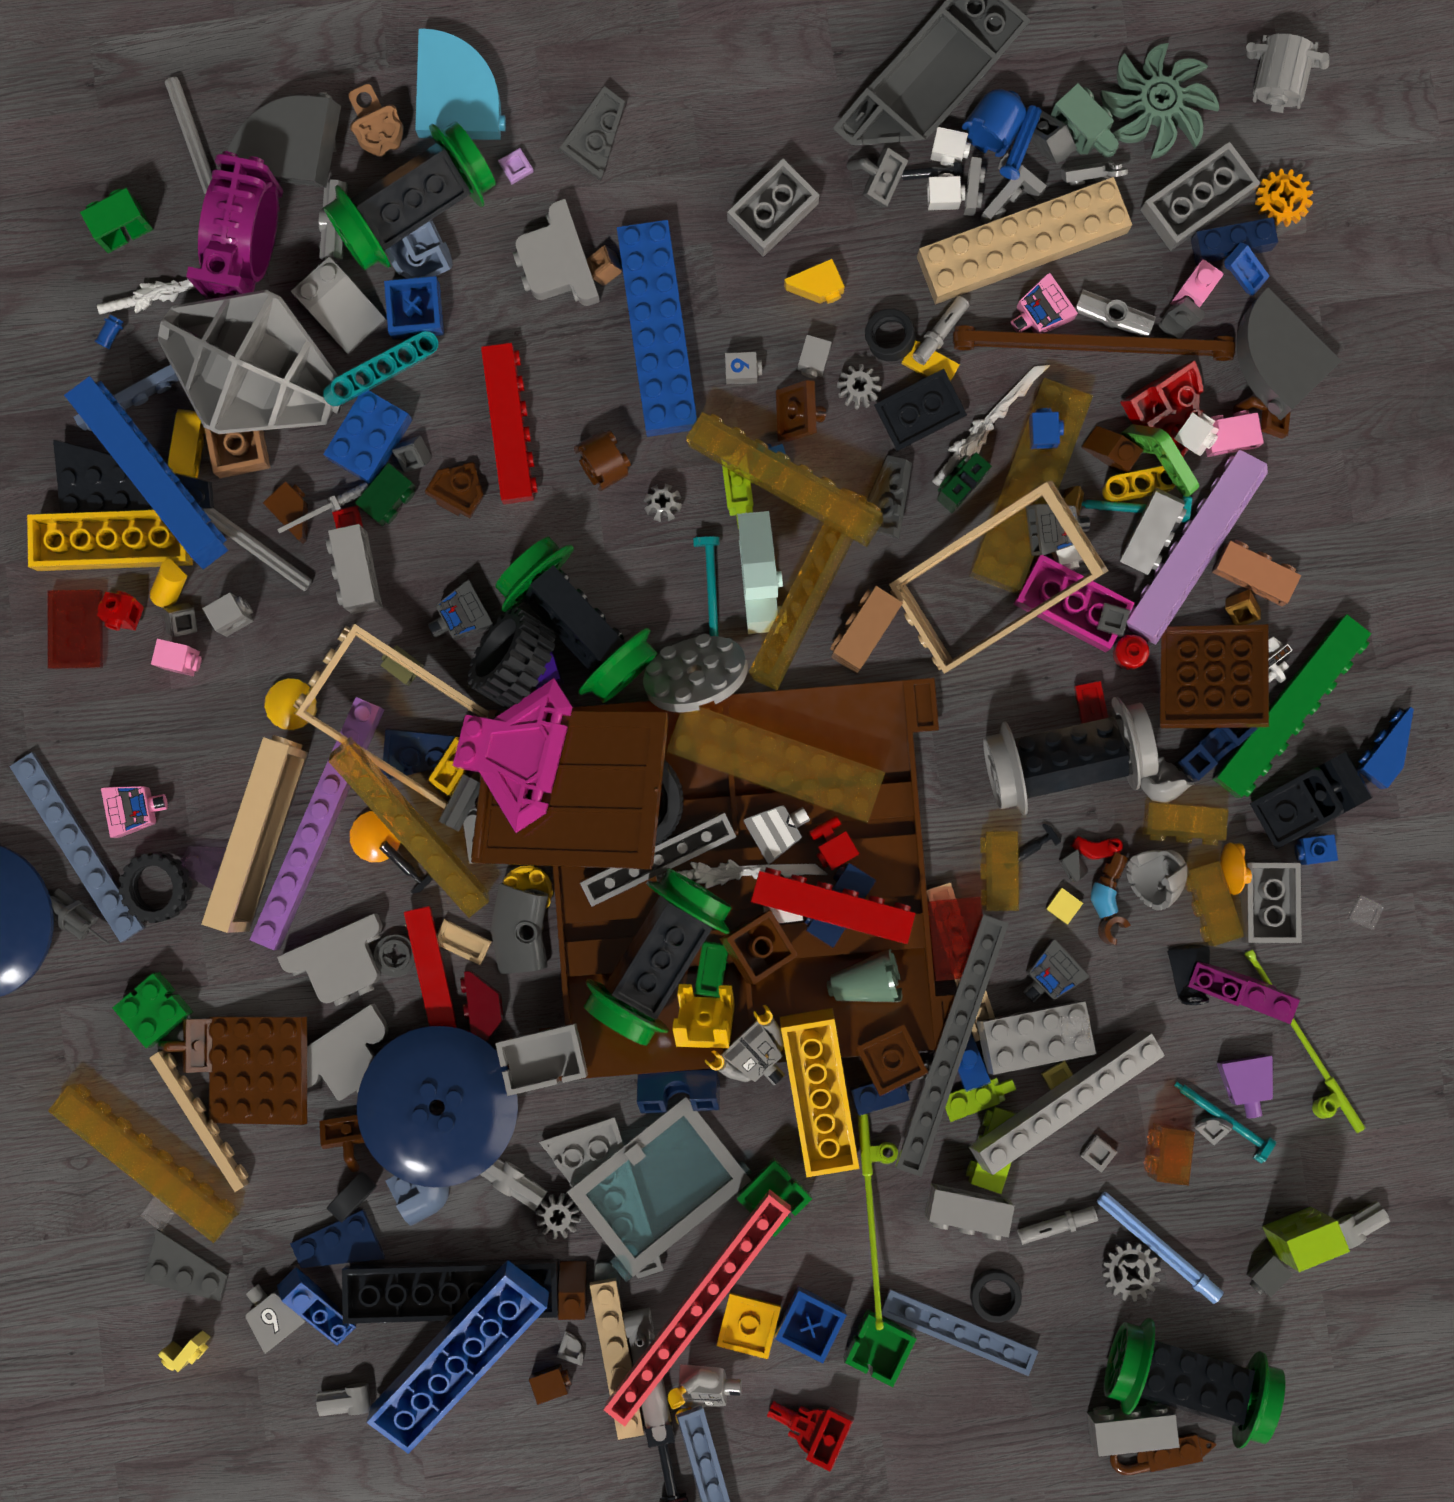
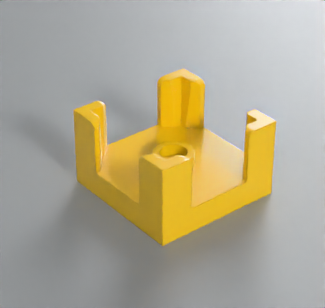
M679 984L678 1019L674 1018L673 1021L676 1047L729 1048L735 1006L732 986L720 985V998L694 997L692 985Z

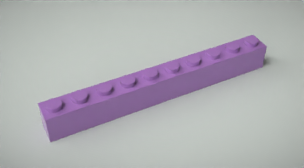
M355 697L340 733L367 750L384 709ZM338 741L334 745L250 938L251 941L272 950H280L363 760V757Z

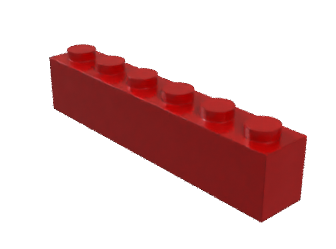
M512 343L483 346L481 351L501 501L503 505L534 501L533 493H538L536 477L531 478L530 468L535 467L533 452H528L527 442H531L529 426H524L523 417L528 416L526 401H521L520 391H524L523 376H518L517 366H521L519 350H514Z
M768 867L765 868V872L759 871L751 899L752 903L908 944L916 913L910 912L911 906L895 902V906L891 907L884 905L885 899L869 895L868 900L858 898L859 892L843 888L842 893L832 891L833 885L819 881L816 886L806 883L807 878L793 874L791 879L780 876L781 871Z

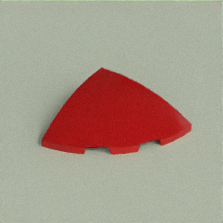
M1195 360L1167 373L1120 401L1132 424L1163 429L1172 438L1183 457L1189 449L1174 438L1192 412L1198 416L1203 412L1200 409V394L1204 390Z

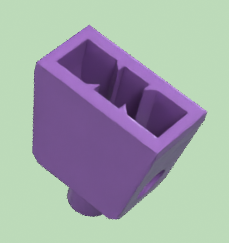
M1264 1054L1217 1062L1230 1102L1234 1105L1244 1104L1246 1118L1261 1117L1260 1101L1273 1098L1272 1056Z

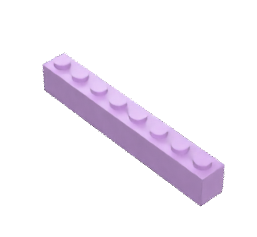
M1240 449L1235 456L1232 455L1228 459L1224 468L1226 471L1221 478L1217 477L1210 489L1212 491L1207 499H1202L1196 510L1198 514L1193 521L1189 520L1186 523L1182 532L1184 534L1179 542L1175 541L1173 543L1166 563H1161L1154 574L1156 578L1151 585L1147 584L1140 595L1141 601L1137 607H1132L1127 621L1130 631L1155 645L1157 644L1268 474L1267 463Z

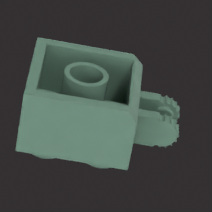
M1077 83L1055 104L1051 116L1067 125L1079 154L1087 155L1095 148L1100 154L1102 153V156L1111 158L1119 147L1117 138L1110 131L1114 122L1112 114L1105 106H1100L1094 100V95L1088 88H1082Z

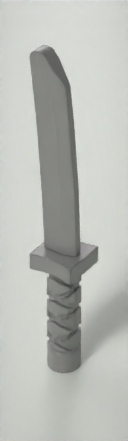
M364 482L356 486V488L342 493V495L340 494L336 497L334 495L327 499L328 504L277 530L281 533L330 508L333 512L341 509L340 506L361 496L369 486Z

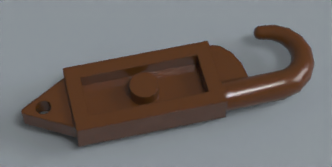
M1196 1433L1178 1436L1180 1448L1137 1452V1463L1128 1465L1119 1463L1118 1455H1110V1463L1112 1468L1121 1475H1134L1149 1471L1155 1472L1203 1462V1457L1217 1444L1214 1441L1199 1437Z

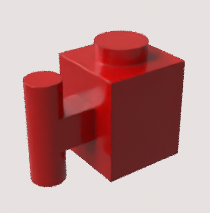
M837 816L809 831L813 840L824 836L827 841L818 847L820 853L816 854L823 868L829 866L830 870L859 855L858 850L846 831L838 836L835 835L833 829L841 825Z

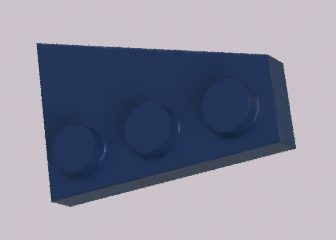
M387 728L385 729L383 761L406 776L434 770L455 737L460 736ZM382 770L381 781L394 778Z
M364 1209L350 1215L342 1223L337 1221L290 1243L301 1268L386 1258Z

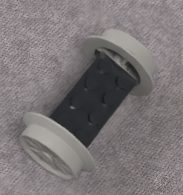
M1113 697L1111 702L1112 717L1015 739L1006 721L1002 722L999 734L983 738L987 772L998 808L1001 810L1016 806L1022 815H1027L1028 798L1122 777L1127 778L1133 790H1138L1142 778L1157 775L1158 753L1149 716L1143 704L1138 702L1124 705L1119 697Z

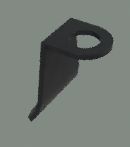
M1181 945L1169 949L1167 954L1179 1001L1185 1005L1209 1003L1206 993L1188 986L1197 962L1209 964L1210 947L1204 945Z

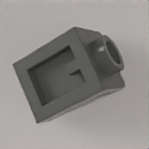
M1187 296L1167 310L1159 323V327L1172 339H1181L1185 331L1200 322L1206 313Z

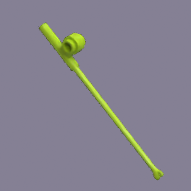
M1253 950L1245 952V957L1252 962L1262 980L1273 985L1257 961L1255 952ZM1293 1018L1290 1025L1325 1079L1324 1083L1331 1092L1327 1096L1320 1097L1313 1102V1113L1321 1119L1330 1118L1335 1115L1337 1108L1340 1107L1355 1132L1363 1131L1365 1126L1335 1078L1330 1076Z
M868 1114L858 1115L862 1175L865 1178L876 1330H882L884 1325L881 1311L871 1182L873 1174L872 1162L891 1164L898 1157V1149L890 1142H884L880 1146H871ZM889 1149L891 1151V1157H885L883 1155V1150Z

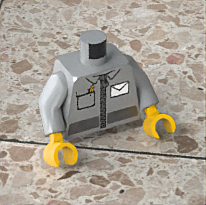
M763 1005L766 1010L763 1015L759 1016L754 1011L753 1014L757 1020L729 1048H726L721 1055L715 1050L712 1051L716 1059L713 1062L705 1060V1063L712 1070H717L730 1079L742 1082L750 1080L756 1082L764 1075L773 1085H776L785 1076L783 1071L775 1064L782 1057L781 1051L784 1048L782 1032L768 1006Z
M680 1365L679 1386L669 1392L668 1402L672 1409H676L683 1404L685 1407H688L678 1410L676 1414L698 1406L703 1408L726 1406L727 1395L741 1396L742 1380L728 1379L725 1370L720 1367Z

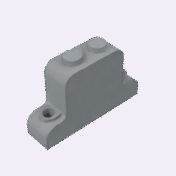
M566 200L557 201L550 206L549 214H546L549 226L523 234L516 240L517 251L513 252L517 268L522 266L525 275L521 276L525 291L531 290L532 295L538 300H544L572 291L575 302L579 301L584 306L599 303V296Z
M372 914L278 956V961L282 969L292 973L293 976L307 972L318 999L323 1003L334 1002L335 1006H339L350 1001L349 995L358 992L361 996L374 990L373 984L379 981L381 973L375 964L369 943L381 938L380 934L383 930V924L378 914Z

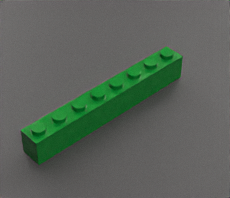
M1346 614L1340 617L1269 706V727H1257L1258 729L1234 750L1212 779L1235 798L1248 797L1257 786L1254 783L1260 775L1262 777L1265 776L1272 768L1273 764L1270 762L1275 755L1280 756L1287 749L1289 744L1286 741L1292 734L1296 736L1303 729L1305 723L1302 721L1308 714L1312 716L1321 706L1320 698L1324 693L1329 695L1336 687L1337 682L1335 680L1339 674L1344 675L1353 665L1351 659L1356 653L1360 655L1370 643L1367 639L1372 633Z

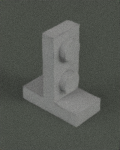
M1008 153L1000 160L999 170L1002 166H1005L1009 157ZM1021 165L1019 168V179L1010 180L985 209L980 220L987 224L993 220L1001 219L1007 211L1004 207L1010 201L1015 203L1023 193V190L1037 201L1043 195L1047 185Z

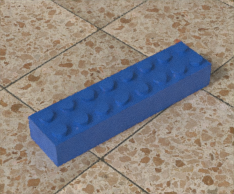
M668 220L617 227L646 435L651 437L698 430Z
M89 376L64 395L190 557L203 570L229 551L223 544L227 539L212 523L208 515L198 505L190 492L183 486L179 478L164 462V459L149 443V440L135 425L101 380L96 383Z
M507 1260L376 1399L370 1407L366 1423L409 1454L547 1309L549 1291Z

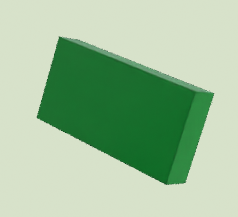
M704 941L694 994L720 998L719 986L723 985L728 955L723 944Z

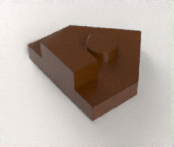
M474 462L465 463L463 466L439 469L426 488L425 494L435 499L437 505L457 516L462 514L471 519L483 500V491Z

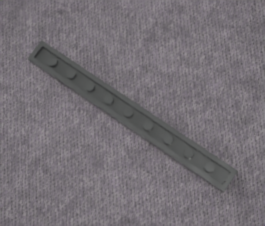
M982 914L895 1166L897 1169L920 1177L922 1176L1009 924L1007 922Z

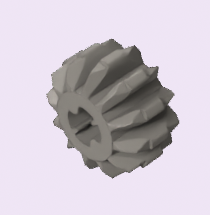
M863 364L859 365L857 372L853 366H849V374L842 372L840 377L843 381L837 382V388L843 389L838 394L839 398L847 397L845 401L846 406H849L854 401L855 409H859L860 402L863 403L865 408H868L870 406L869 399L876 402L878 396L875 393L881 391V386L876 384L880 377H870L873 373L872 368H869L866 373L863 372ZM856 382H860V385L864 384L863 391L858 392V388L854 390Z
M564 1193L560 1194L559 1201L556 1200L554 1194H550V1203L546 1200L540 1202L545 1210L538 1209L536 1211V1215L544 1217L537 1221V1226L546 1224L547 1226L542 1233L546 1235L550 1229L553 1230V1239L557 1238L558 1231L561 1232L563 1238H567V1229L571 1232L577 1230L572 1222L579 1223L581 1221V1217L573 1215L580 1211L579 1207H570L574 1202L572 1198L567 1203L564 1202ZM555 1210H560L559 1213L564 1212L565 1216L562 1222H557L558 1219L554 1220L552 1218Z

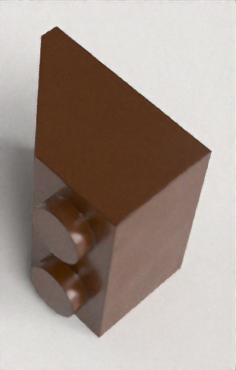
M771 910L741 924L730 931L729 934L720 938L747 984H756L798 956Z

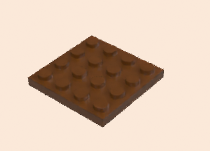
M1268 624L1167 627L1161 636V729L1269 727Z
M209 1017V1019H212V1072H209V1121L212 1119L214 1123L307 1124V1017Z

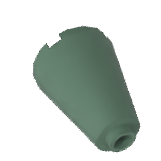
M891 949L881 951L831 975L830 981H827L829 996H834L836 1001H902V988L896 987L899 984L900 974Z

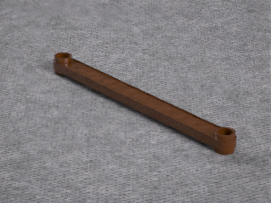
M971 326L955 327L953 333L954 350L972 351L975 347L1213 356L1215 361H1231L1235 355L1234 337L1218 336L1214 337L1213 340L986 332L975 331V328Z

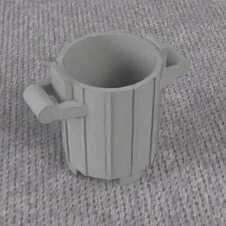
M1278 33L1267 38L1264 35L1262 44L1248 43L1246 46L1247 57L1260 60L1253 90V102L1256 103L1258 99L1266 104L1272 105L1271 111L1283 113L1284 107L1297 106V109H1300L1301 103L1304 101L1311 68L1327 69L1329 67V54L1318 52V42L1313 44V42L1304 37L1292 34Z

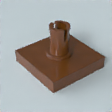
M805 380L776 390L778 442H789L817 433L816 422L822 423L826 417V414H820L819 412H826L824 406H816L815 381Z
M905 1025L856 1047L879 1096L885 1095L928 1074Z

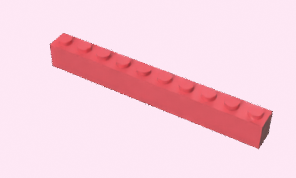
M770 1189L608 1398L604 1406L606 1413L624 1427L627 1425L791 1212V1205Z

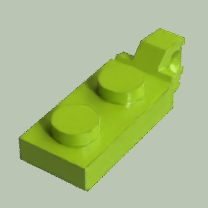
M747 454L721 458L727 508L730 516L736 515L737 525V514L753 513L752 507H754Z
M996 1077L990 1079V1084L965 1092L964 1088L951 1092L945 1107L949 1121L958 1120L1005 1101L1004 1094L1016 1090L1013 1079L999 1083Z

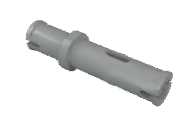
M957 296L934 328L926 332L924 341L913 353V358L916 362L925 365L935 350L942 347L945 337L969 308V302L965 298Z
M1093 1206L1072 1213L1069 1210L1064 1212L1065 1215L1018 1229L1017 1232L1021 1244H1027L1068 1230L1074 1232L1078 1227L1097 1222L1096 1211Z

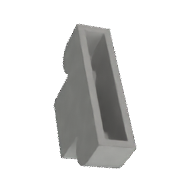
M375 1003L369 1005L307 1046V1088L316 1085L323 1077L335 1098L339 1101L356 1091L357 1093L359 1092L364 1073L376 1056L370 1044L384 1040L389 1032V1026Z

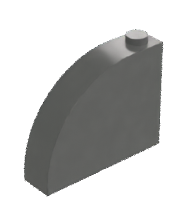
M317 93L316 97L296 95L274 100L258 109L242 124L235 134L228 152L237 154L239 158L248 159L249 156L263 159L264 164L269 167L279 183L327 188L341 106L332 100V96L323 93Z
M1269 288L1253 302L1243 315L1237 333V355L1240 368L1254 394L1281 421L1341 360Z

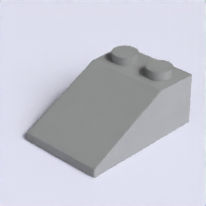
M330 257L324 260L291 290V293L348 355L386 321L382 314Z

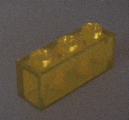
M1148 802L1145 803L1143 835H1150V840L1166 841V837H1176V842L1192 843V839H1201L1202 845L1218 846V841H1226L1228 809Z
M1018 831L985 832V837H980V853H985V864H980V878L985 879L986 889L981 890V906H986V911H1019Z
M1213 861L1188 869L1185 888L1187 892L1192 893L1194 902H1191L1194 915L1200 917L1203 926L1200 927V934L1203 941L1208 942L1209 946H1217L1244 937L1220 861Z

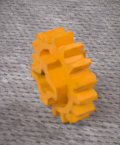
M1279 169L1277 176L1270 172L1267 179L1263 178L1260 186L1262 188H1258L1255 193L1260 196L1255 201V205L1262 206L1258 212L1259 215L1266 213V218L1273 217L1275 226H1278L1283 221L1285 227H1288L1291 224V220L1297 224L1301 220L1300 216L1305 217L1309 212L1306 208H1310L1313 201L1308 199L1312 196L1313 191L1306 190L1310 182L1302 183L1303 174L1295 177L1293 176V169H1290L1288 174H1284L1283 169ZM1276 184L1275 191L1268 194L1269 188ZM1300 202L1298 209L1292 212L1293 204Z

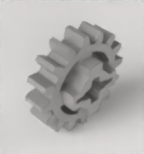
M1128 1241L1125 1242V1248L1123 1249L1115 1245L1117 1252L1113 1254L1108 1251L1107 1255L1110 1257V1260L1102 1261L1107 1270L1102 1271L1101 1275L1109 1278L1104 1283L1105 1286H1114L1111 1293L1116 1296L1121 1292V1299L1124 1301L1128 1295H1130L1134 1302L1137 1301L1138 1294L1143 1298H1147L1145 1291L1149 1289L1154 1292L1155 1288L1151 1285L1152 1282L1160 1281L1155 1276V1273L1161 1271V1268L1153 1265L1158 1260L1157 1257H1148L1151 1250L1146 1247L1141 1251V1244L1137 1242L1134 1248H1132ZM1128 1254H1136L1130 1259L1121 1258ZM1124 1264L1125 1266L1134 1269L1139 1278L1132 1276L1130 1274L1128 1275L1126 1269L1122 1265ZM1146 1264L1148 1267L1147 1278L1144 1276L1143 1270ZM1115 1265L1118 1267L1119 1275L1116 1277L1117 1280H1115L1114 1277ZM1132 1284L1140 1285L1137 1288L1127 1289Z

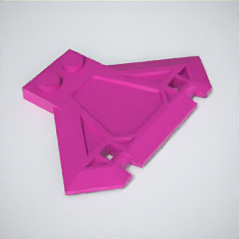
M555 678L494 719L465 715L452 766L480 772L515 833L547 813L549 804L543 803L541 800L543 792L552 793L568 728L560 724L562 716H571L573 708ZM548 713H552L550 722H546ZM528 790H533L531 800L526 799Z

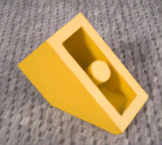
M833 259L784 279L786 291L817 303L826 301L829 304L839 300L845 288Z

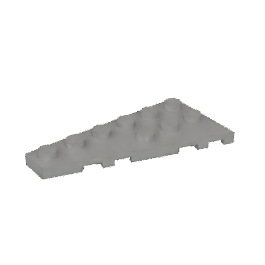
M616 1117L539 1142L550 1155L557 1168L566 1177L571 1187L575 1186L625 1146ZM628 1160L590 1190L586 1196L635 1258L653 1244L655 1239L630 1161ZM660 1256L636 1274L637 1278L663 1271L664 1267Z

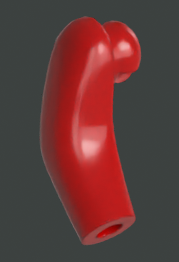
M1077 836L1072 842L1071 847L1075 850L1078 849L1079 853L1088 859L1098 860L1114 856L1115 852L1120 854L1123 849V843L1119 838L1091 842Z

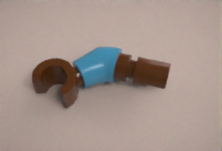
M1116 852L1111 864L1105 863L1102 870L1104 876H1100L1097 883L1094 882L1090 899L1099 917L1104 918L1098 927L1099 937L1104 943L1110 945H1117V939L1111 935L1110 931L1113 924L1117 923L1120 928L1131 926L1128 920L1116 915L1119 911L1116 902L1117 891L1115 889L1117 883L1115 881L1120 879L1128 861L1127 857Z

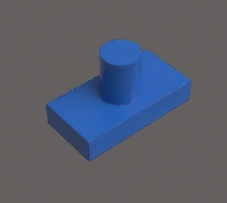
M1242 242L1224 261L1225 268L1231 271L1241 287L1249 295L1254 296L1270 277L1249 246Z
M972 1033L970 1034L958 1069V1075L965 1092L991 1083Z

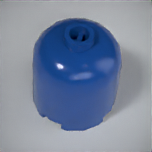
M1003 89L989 91L966 119L962 129L967 130L969 133L967 140L983 153L990 150L996 152V157L1004 156L1020 131L1027 113L1026 107L1022 103L1020 96L1014 91Z

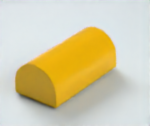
M170 558L161 564L150 591L151 601L163 608L172 606L177 602L187 579V575Z
M455 737L427 780L447 795L453 793L462 774H465L467 771L452 766L460 737Z

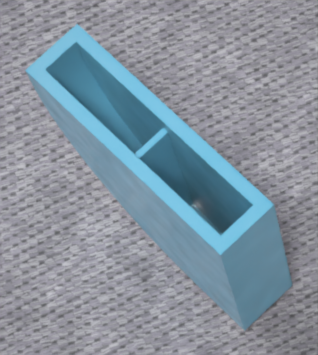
M419 29L415 127L418 137L433 138L429 129L430 124H434L443 130L456 121L471 139L501 140V131L506 129L505 115H501L499 92L494 76L486 61L471 45L452 34L434 29Z

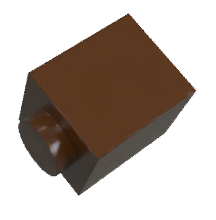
M561 1364L532 1373L529 1377L537 1405L567 1395L570 1389L569 1386L572 1385L569 1371L567 1369L563 1370Z

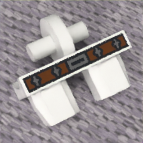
M1274 636L1269 639V682L1276 679L1282 683L1286 680L1283 672L1289 666L1285 661L1278 666L1276 663L1289 654L1292 649L1288 644L1283 646Z

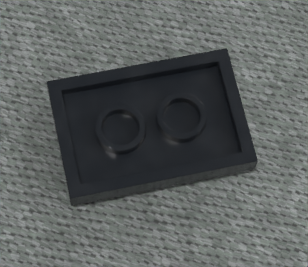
M944 369L874 404L897 452L967 416Z

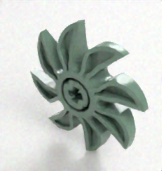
M1169 43L1160 44L1148 53L1142 68L1146 80L1137 72L1127 55L1123 54L1117 66V81L1120 88L1131 95L1103 90L1100 93L1104 106L1114 116L1124 119L1133 114L1140 115L1133 122L1112 133L1117 140L1125 143H1136L1145 139L1150 125L1157 127V137L1151 159L1165 155L1172 148L1178 133L1174 122L1184 132L1193 147H1197L1203 135V122L1198 111L1189 107L1213 111L1219 110L1216 96L1206 86L1195 83L1186 88L1180 87L1183 82L1207 69L1208 66L1205 63L1196 59H1182L1175 62L1169 77L1162 74L1163 62Z

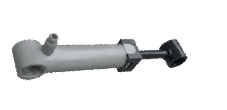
M650 1307L623 1312L633 1366L655 1339ZM662 1378L641 1405L648 1447L658 1446L667 1496L660 1498V1502H688L686 1493L680 1494L677 1492L668 1444L675 1443L676 1436Z

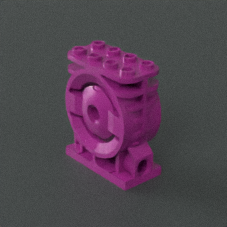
M223 151L222 154L216 155L215 162L220 170L212 171V180L204 197L199 221L198 258L200 269L188 266L186 275L206 300L254 292L255 283L263 278L269 266L277 233L278 212L280 210L278 198L283 196V189L261 158L249 156L248 159L239 158L237 154Z

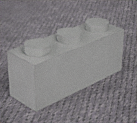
M1155 487L1120 556V562L1149 575L1151 569L1156 570L1163 557L1159 555L1163 546L1168 547L1175 533L1171 532L1176 522L1181 523L1187 509L1183 508L1185 505L1184 500Z

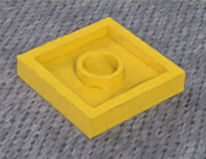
M729 1292L716 1346L768 1359L781 1305Z

